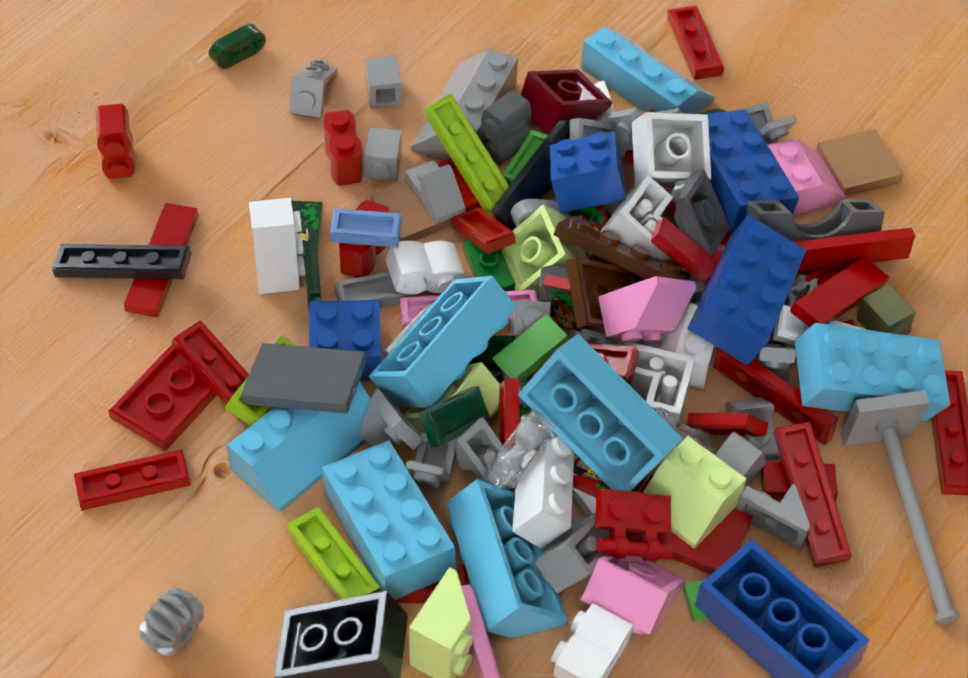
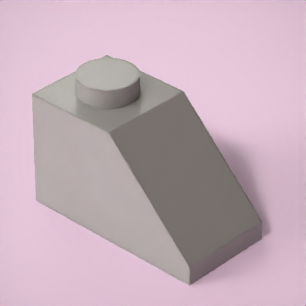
M595 513L591 514L552 544L535 562L543 578L550 583L557 594L589 576L593 572L598 559L606 555L598 553L596 546L599 538L609 539V530L595 529Z

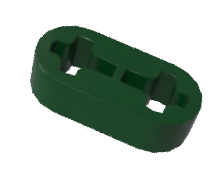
M244 25L216 40L209 49V57L219 68H230L258 53L263 48L266 37L255 25Z

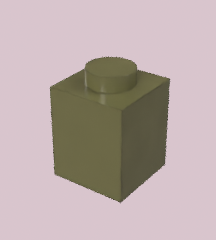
M889 284L862 299L857 320L866 330L908 336L912 330L911 325L916 311Z

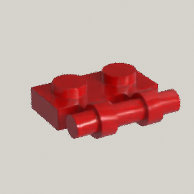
M610 489L596 491L595 529L609 530V539H598L597 552L610 554L616 559L635 556L641 557L643 561L656 562L658 559L670 560L673 554L672 546L660 544L657 540V535L665 536L671 533V496ZM626 532L641 533V542L628 541Z

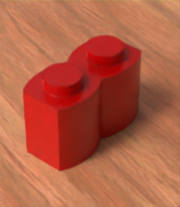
M123 104L100 105L96 110L97 146L101 153L103 173L108 179L132 177L135 171L133 135L130 131L128 110Z
M349 110L326 112L323 119L325 152L330 159L331 177L338 186L361 183L363 177L362 145L356 135L355 117Z
M370 200L363 201L356 208V210L389 213L388 206ZM339 243L341 273L355 278L370 275L376 265V256L386 247Z

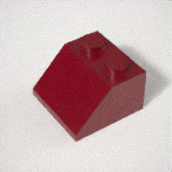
M578 69L528 71L520 96L529 101L531 120L535 121L547 135H549L559 120H568L569 123L570 119L576 118L596 120L611 108L612 101Z

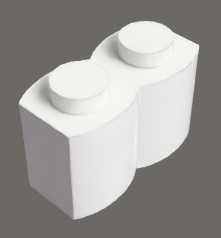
M400 241L398 248L390 247L385 259L395 291L414 295L429 291L442 294L454 279H463L465 276L455 245L447 241H432L425 244L417 241Z
M592 603L586 613L580 610L570 628V631L574 634L567 643L562 640L554 651L551 659L555 663L553 676L557 678H608L631 639L634 625Z

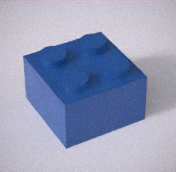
M614 131L608 133L597 132L589 137L576 140L565 139L557 144L550 145L551 182L560 213L626 200L623 163Z
M379 300L309 301V347L365 352L367 361L359 381H372L368 376L381 363Z

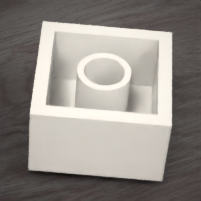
M645 112L632 122L635 186L649 175L661 187L674 188L677 181L687 179L692 172L701 169L705 170L709 180H711L708 115Z

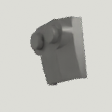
M701 169L692 172L689 178L675 183L674 190H672V201L676 207L674 220L683 233L713 256L730 225L705 170Z

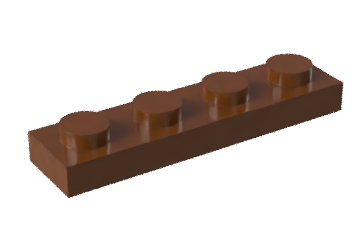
M572 216L560 221L553 234L646 280L658 276L688 281L690 274L681 271L682 267L670 260H663L662 262L652 257L648 249L638 245L631 247L620 242L621 238L618 235L609 231L599 232L591 228V224L587 220L580 217Z

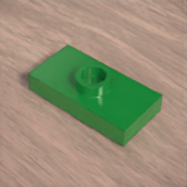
M469 240L463 241V251L474 277L493 276L504 291H515V282L501 249L486 254Z

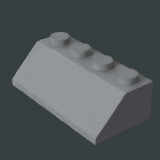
M488 49L460 62L438 100L451 93L481 139V135L484 133L481 127L482 113L510 90H514L517 84L518 58ZM426 119L411 145V151L443 161L450 158Z

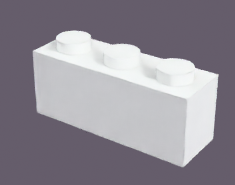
M291 198L249 202L259 294L300 290L299 276H305L303 255L297 256L298 254H303L301 233L295 234V232H302L300 212L292 210Z
M548 426L544 428V437L535 447L528 448L522 456L519 471L516 473L512 532L539 548H543L571 528L574 451Z

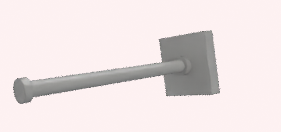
M926 390L855 400L840 433L844 446L884 441L938 612L935 614L936 622L938 625L953 623L960 617L957 609L952 608L899 442V438L913 436L930 402Z

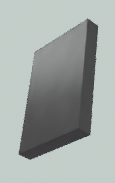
M262 343L241 393L242 402L248 405L348 414L367 361L365 352Z

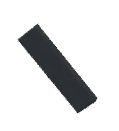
M568 120L558 121L491 209L494 217L511 231L516 228L510 213L513 206L525 199H542L552 186L550 145L570 139V123Z
M61 244L52 271L55 277L184 279L192 252L189 246Z

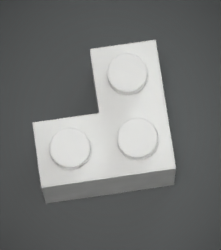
M647 175L626 195V200L620 203L600 232H612L621 238L620 242L631 247L633 245L644 247L651 252L652 257L662 262L663 260H671L669 256L651 243V238L656 224L662 219L660 215L673 196Z
M626 342L625 346L637 347L640 352L630 386L660 416L673 421L675 428L678 430L691 383L695 357Z

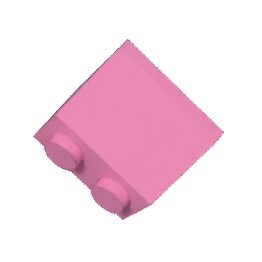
M797 138L768 145L799 195L793 216L837 206L840 200H847L818 151Z
M655 276L598 296L606 337L621 339L622 343L640 340L641 345L661 342V336L675 331L696 290L695 282Z
M606 554L598 559L581 600L590 604V606L594 603L633 624L632 632L640 635L645 633L650 635L661 625L686 579L652 562L643 561L641 557L626 556L625 559H616L610 554Z

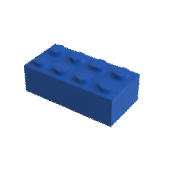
M746 109L705 114L708 115L711 165V180L709 181L730 225L729 233L733 234L745 219L747 201L779 200L793 216L799 195Z
M747 215L729 238L687 329L748 365L767 344L806 250L750 215Z
M752 539L704 580L699 587L695 606L774 678H845L862 661L870 641Z

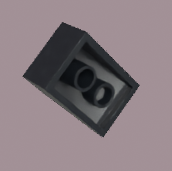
M387 591L285 610L274 678H401L408 614Z

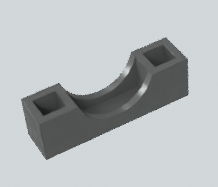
M871 199L840 200L832 213L823 220L814 224L801 225L794 223L792 213L779 200L747 201L745 218L747 215H750L787 239L796 242L881 231L885 212Z

